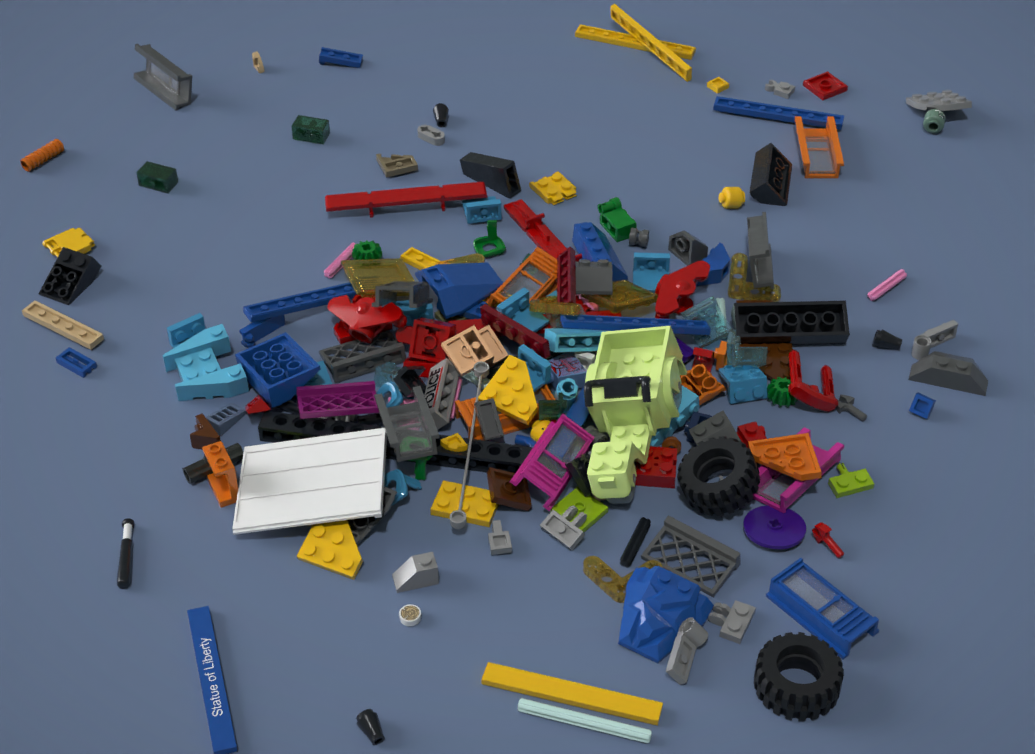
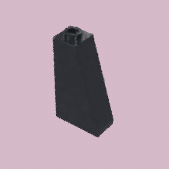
M473 152L460 159L463 174L477 182H484L486 187L509 199L521 192L513 160Z

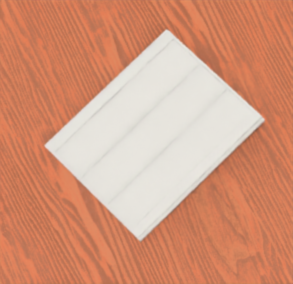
M385 428L244 447L232 528L233 535L373 516L381 518L387 444Z

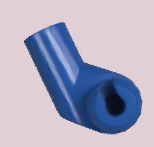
M519 434L515 437V444L527 447H534L536 441L531 437Z

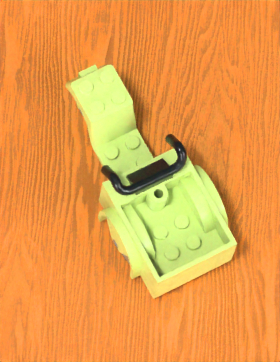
M671 326L602 332L595 363L588 367L584 385L585 407L588 408L599 432H608L610 442H599L593 445L587 475L592 493L597 498L607 499L611 504H627L633 499L637 477L634 462L646 464L652 436H656V431L659 428H670L671 418L679 417L678 408L682 399L680 375H687V370L682 361L683 355Z

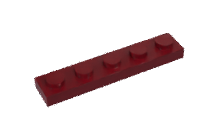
M571 246L557 257V311L561 314L572 310L576 305L575 250Z
M487 304L480 307L481 320L485 325H490V327L507 336L510 340L533 349L544 359L551 356L547 339Z

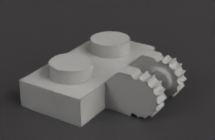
M571 505L562 516L552 510L540 524L542 529L572 551L585 536V533L579 527L583 525L587 518V515L581 512L572 522H569L578 510L574 505Z
M736 600L732 608L727 604L716 602L713 606L714 612L709 614L708 620L722 627L719 637L740 644L755 614L756 607Z

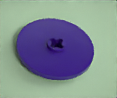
M768 505L760 506L748 512L744 518L743 529L746 536L754 543L765 548H791L802 542L806 535L805 521L799 514L788 508L785 513H782Z

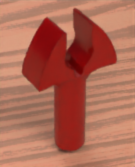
M822 522L815 525L812 532L818 544L825 542L837 558L843 557L844 552L829 534L832 529Z

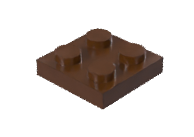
M490 467L487 471L491 502L529 511L532 504L527 479L524 477L517 486H514L510 483V480L515 473Z

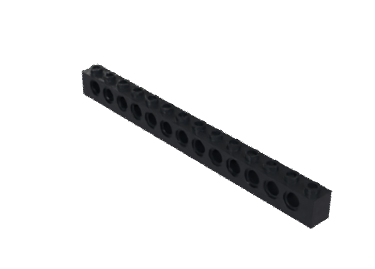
M264 411L258 425L260 441L276 443L384 427L323 418L300 419V415ZM411 430L395 432L399 448L407 437L427 440L424 432ZM439 435L440 438H436L437 454L427 460L426 464L465 470L468 450L453 452L443 448L440 445V440L448 436ZM387 437L386 459L397 460L394 449L390 446ZM463 438L466 444L469 445V438ZM472 439L468 470L487 473L491 467L516 473L533 447ZM414 444L410 446L412 451L425 449Z

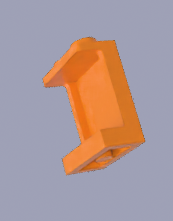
M222 441L202 447L203 453L213 471L212 474L207 475V479L220 507L236 503L238 484L235 467Z

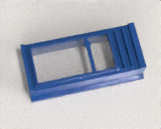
M799 558L771 579L770 589L766 593V597L812 635L817 636L818 640L826 641L829 644V648L833 647L841 659L844 660L849 656L852 642L865 632L869 633L872 637L879 633L877 628L879 619L877 617H872L805 564L802 558Z

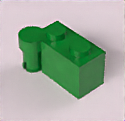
M615 197L608 202L598 204V211L601 213L600 224L616 242L629 239L631 228H637L635 220L622 208L620 199Z

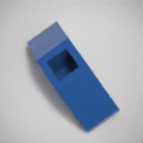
M719 242L715 248L711 249L710 254L703 258L702 261L709 263L710 271L708 279L704 282H697L696 286L721 283L729 274L730 257L723 243Z

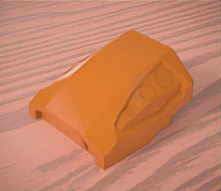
M703 363L695 365L691 370H688L687 375H680L681 384L699 396V406L711 400L722 391H726L725 386L719 383L712 376L711 372L707 371Z

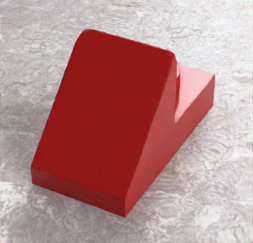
M694 347L693 355L695 357L692 368L703 363L707 371L711 372L715 362L714 351Z

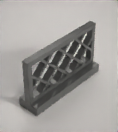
M390 330L378 333L372 342L368 343L370 344L369 346L363 345L366 344L364 342L353 340L319 350V354L332 373L334 382L337 383L403 363L406 359L403 343H398Z
M669 515L664 520L662 529L641 555V559L654 566H660L698 584L701 588L700 591L713 598L732 571L737 570L741 564L740 552ZM667 534L673 537L674 542L662 544L661 539ZM688 545L692 551L680 553L678 546ZM676 547L677 554L665 556L664 549ZM661 550L663 557L653 558L649 555L652 551ZM705 554L709 556L710 561L698 563L696 556ZM694 557L695 564L683 566L682 558ZM679 559V567L672 568L668 566L667 561ZM724 564L728 568L726 571L716 573L714 565ZM712 566V574L701 575L700 568ZM697 569L698 576L690 578L685 574V571ZM715 578L716 584L712 589L704 585L703 580Z

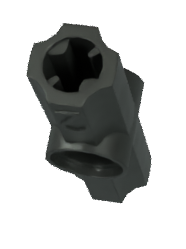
M239 443L225 448L232 463L243 459V450ZM205 455L203 459L182 468L189 484L213 473Z

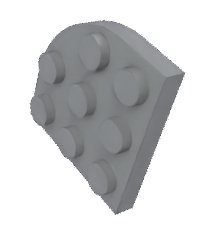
M943 90L942 93L928 92L927 95L913 94L912 97H906V104L921 110H927V107L929 110L939 109L941 111L972 108V101L964 96H959L958 93H953L952 90Z

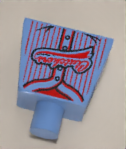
M565 352L548 360L551 363V380L546 384L551 383L554 389H556L559 382L571 378L575 380L578 388L584 387L587 371L573 352Z

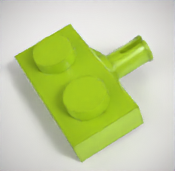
M844 463L836 466L841 475L831 477L828 480V484L836 498L873 489L875 484L866 468L849 472Z

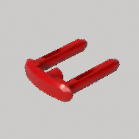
M792 350L789 353L791 384L788 386L789 393L794 398L813 408L827 412L836 409L838 400L834 395L831 368L828 365H824L821 368L823 394L819 393L818 386H809L802 382L800 355L797 350Z

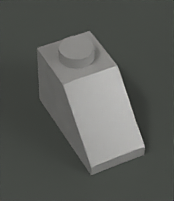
M433 552L411 556L392 574L397 593L439 584L438 566Z

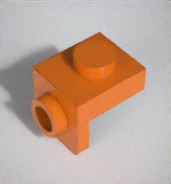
M721 341L719 348H715L716 370L724 368L726 365H737V357L727 356L729 342Z

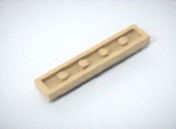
M33 301L22 310L24 317L90 350L104 340L102 333L37 301Z

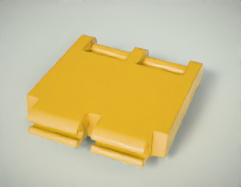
M559 171L552 174V176H545L537 182L532 181L529 183L530 188L547 204L556 205L563 202V198L568 200L577 196L576 187Z
M71 228L44 240L42 244L45 248L50 249L52 255H56L58 258L63 247L85 254L92 250L91 248L95 246V241L81 228Z

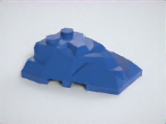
M654 566L651 569L647 567L636 568L626 585L618 644L659 663L671 653L682 622L692 617L703 626L714 605L707 596L699 593L701 588L698 584L660 566Z

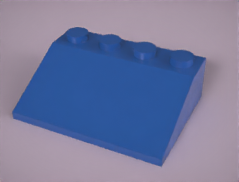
M286 332L235 354L237 364L241 363L247 376V381L272 408L289 401L297 393L296 387L304 386L321 369L320 365Z

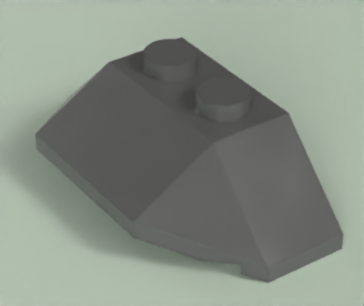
M937 351L912 364L908 379L986 396L988 386L987 378L973 359Z

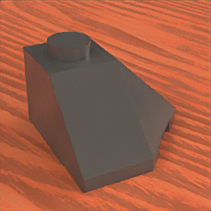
M685 230L669 236L668 250L685 265L688 266L697 261H702L703 258L707 257L708 246Z

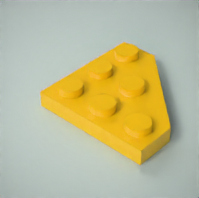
M509 355L478 396V401L494 398L497 411L528 425L539 411L525 361Z
M347 520L313 524L296 556L298 560L353 580L363 563Z

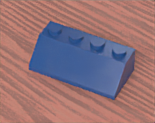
M591 222L574 224L572 242L578 253L582 254V259L590 260V262H598V260L602 259L612 262L613 281L628 280V276L606 235Z

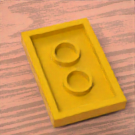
M443 480L430 509L431 515L450 519V514L459 509L462 484ZM465 485L461 511L465 512L467 523L490 528L499 504L491 502L489 490Z

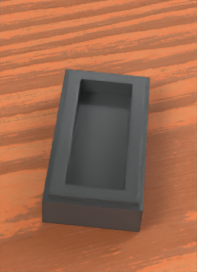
M494 398L475 402L474 407L483 440L489 441L504 437Z

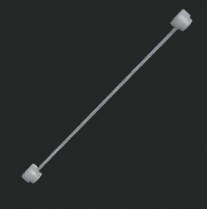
M483 361L477 362L474 365V375L479 379L475 402H478L482 379L489 375V365ZM475 407L459 509L450 514V525L455 529H462L467 523L466 514L461 510L476 419Z

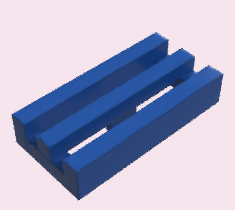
M70 347L55 357L59 365L83 378L86 377V373L92 372V368L94 370L97 368L95 361Z

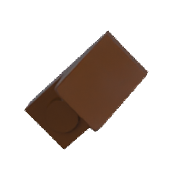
M203 413L195 416L197 423L195 425L196 431L190 434L191 445L194 449L203 450L202 447L221 441L220 436Z

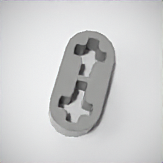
M429 125L418 127V138L435 146L445 143L444 132Z

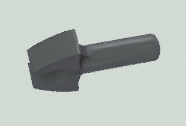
M840 395L836 408L837 412L840 414L843 411H848L861 421H865L867 415L853 406L855 398Z

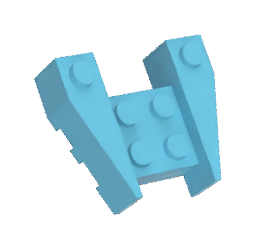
M223 324L204 329L162 355L166 372L177 369L182 382L175 384L178 401L193 400L195 397L213 399V396H224V398H230L249 392L247 376L241 363L221 369L217 362L216 356L231 352L229 337Z

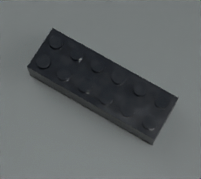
M846 300L734 303L731 311L734 346L735 344L792 343V345L846 344L850 335Z

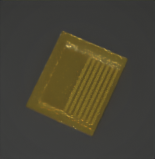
M402 258L341 261V265L357 295L362 297H375L376 286L393 281H414ZM397 290V296H409L410 290Z

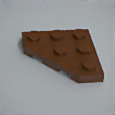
M792 343L735 344V354L738 358L737 363L740 365L744 362H752L770 380L777 379L778 376L781 378L787 377L790 380L789 353L793 350Z

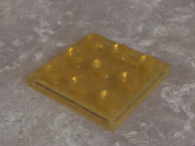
M620 280L613 282L612 295L581 294V297L589 302L598 304L599 307L610 310L611 313H621L622 310L626 309L634 310L639 306H650V304L657 302L658 295L629 281Z

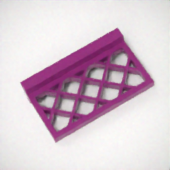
M375 381L296 387L300 419L379 413L374 398L376 394Z

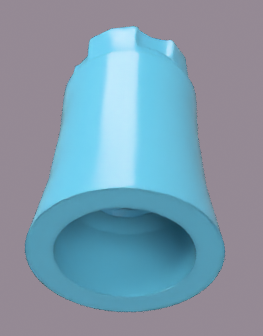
M571 378L559 382L557 388L552 392L557 401V412L567 413L576 400L578 386L575 380Z

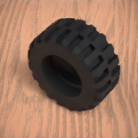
M720 436L719 439L712 437L708 438L706 442H699L698 446L689 449V453L685 454L682 458L683 463L679 464L677 478L686 500L692 508H695L699 513H705V515L713 516V514H716L717 516H724V513L732 514L735 512L734 510L745 507V503L753 499V494H756L759 488L760 472L752 452L746 447V444L731 437L729 439ZM733 470L729 476L721 481L705 483L707 478L717 471Z
M792 632L785 633V636L778 635L773 638V641L769 640L766 642L764 648L759 651L754 674L756 694L761 701L763 700V705L768 709L772 708L773 713L778 716L784 715L789 720L797 718L798 721H806V718L811 720L819 718V714L823 716L830 709L834 708L839 698L844 676L842 660L839 656L837 657L838 653L833 647L829 648V644L826 641L818 640V637L815 635L807 636L803 632H798V634H793ZM787 669H801L812 674L817 681L808 684H798L789 681L780 672Z

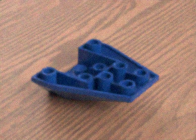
M488 262L437 264L415 273L419 282H427L438 297V309L446 319L464 313L490 296L503 284V281Z

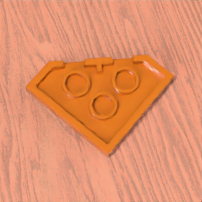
M809 433L748 441V448L752 452L755 462L800 481L822 478L821 469Z

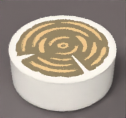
M412 604L403 606L399 611L400 622L405 626L417 625L421 621L420 608Z

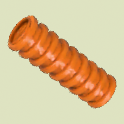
M54 139L37 149V151L35 150L33 153L25 156V158H22L20 160L24 170L30 172L32 169L40 166V164L63 152L64 145L59 139Z

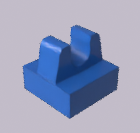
M918 392L909 411L928 419L936 400Z

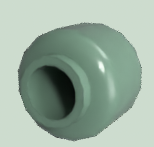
M939 109L927 111L923 122L924 129L929 133H939L942 131L945 125V114Z

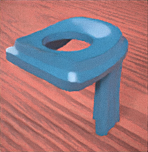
M392 381L382 385L376 393H382L384 398L388 392H391L392 397L386 405L387 408L398 406L403 402L404 395L400 393L398 385ZM404 396L407 399H414V397Z
M399 469L388 472L384 478V487L387 488L391 481H396L395 491H397V495L392 505L407 496V485L413 489L421 490L422 488L419 480L403 474Z

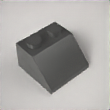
M587 259L575 261L576 294H613L612 262L603 259L598 260V262H590Z
M724 410L689 429L697 446L701 441L706 442L708 438L712 437L719 439V436L727 437V439L731 437L741 441Z

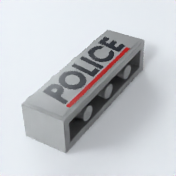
M447 358L430 368L424 394L437 430L449 423L459 376L456 368Z

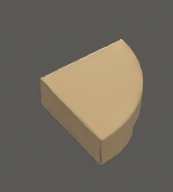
M258 51L253 52V66L258 73L265 72Z

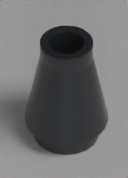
M438 103L433 108V114L438 127H445L447 124L449 109L443 103Z
M882 329L881 331H876L873 344L877 345V347L899 350L902 339Z
M366 709L359 713L356 717L357 726L369 738L372 745L383 742L385 737L382 733L378 714L373 712L372 709Z

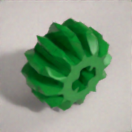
M366 240V242L360 241L359 244H355L352 252L355 265H360V268L364 266L368 268L369 266L375 267V264H380L382 250L379 243Z
M779 376L777 379H772L767 386L768 401H772L773 405L778 404L780 408L781 406L788 408L790 405H795L798 399L794 398L788 391L791 379Z

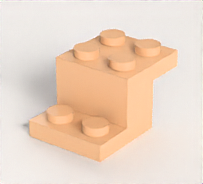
M473 325L441 343V347L461 377L473 371L474 365L477 362H486L489 368L509 356L490 325L480 330H477Z

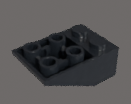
M63 247L39 295L70 305L94 282L101 265L89 255Z

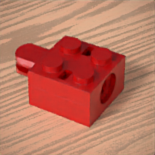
M420 317L414 320L413 327L405 325L403 328H398L396 339L398 342L410 345L408 357L439 363L446 358L449 359L441 347V343L455 336L456 324Z

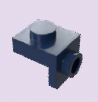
M693 411L690 422L686 421L684 433H687V442L694 443L689 429L712 417L711 415Z

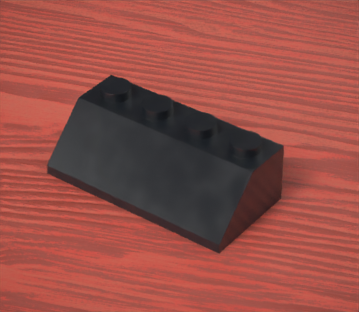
M769 143L755 153L749 193L752 198L761 204L786 206L792 163L772 143Z

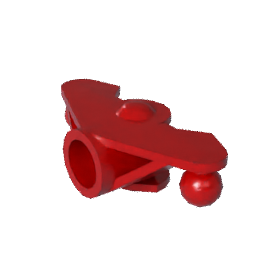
M697 261L669 275L665 274L662 276L655 289V297H657L655 318L669 319V314L671 313L686 314L692 310L693 301L689 297L695 292L697 282H704L708 279L709 263Z
M348 295L331 299L327 305L328 310L349 327V335L364 343H371L373 338L387 324L393 323L397 328H403L407 324V318L403 311L392 302L378 308L372 307V303L375 302L372 298L364 297L354 304L351 303Z

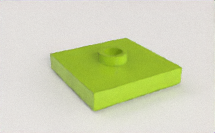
M578 487L550 510V513L554 510L562 516L571 505H574L578 510L569 522H572L579 513L584 512L587 518L583 525L579 527L583 532L608 513L606 505L592 496L585 497Z

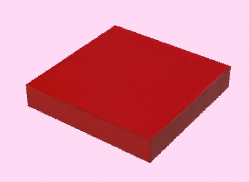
M828 71L803 81V86L821 100H826L848 90L846 84Z

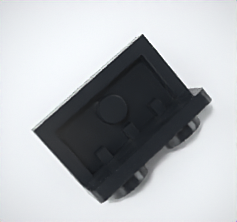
M404 366L398 370V375L393 380L398 385L402 395L414 397L413 387L421 386L423 394H425L426 385L419 377L426 370L424 366Z

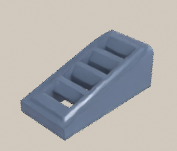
M230 403L206 418L218 435L222 436L247 411L234 403Z

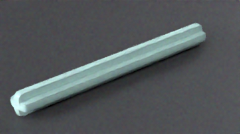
M521 698L518 703V711L644 743H649L651 740L652 731L649 729Z

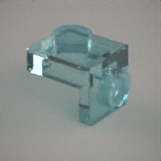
M385 362V364L377 366L374 376L375 386L381 387L387 382H393V379L398 375V370L401 368L397 367V364L393 362Z

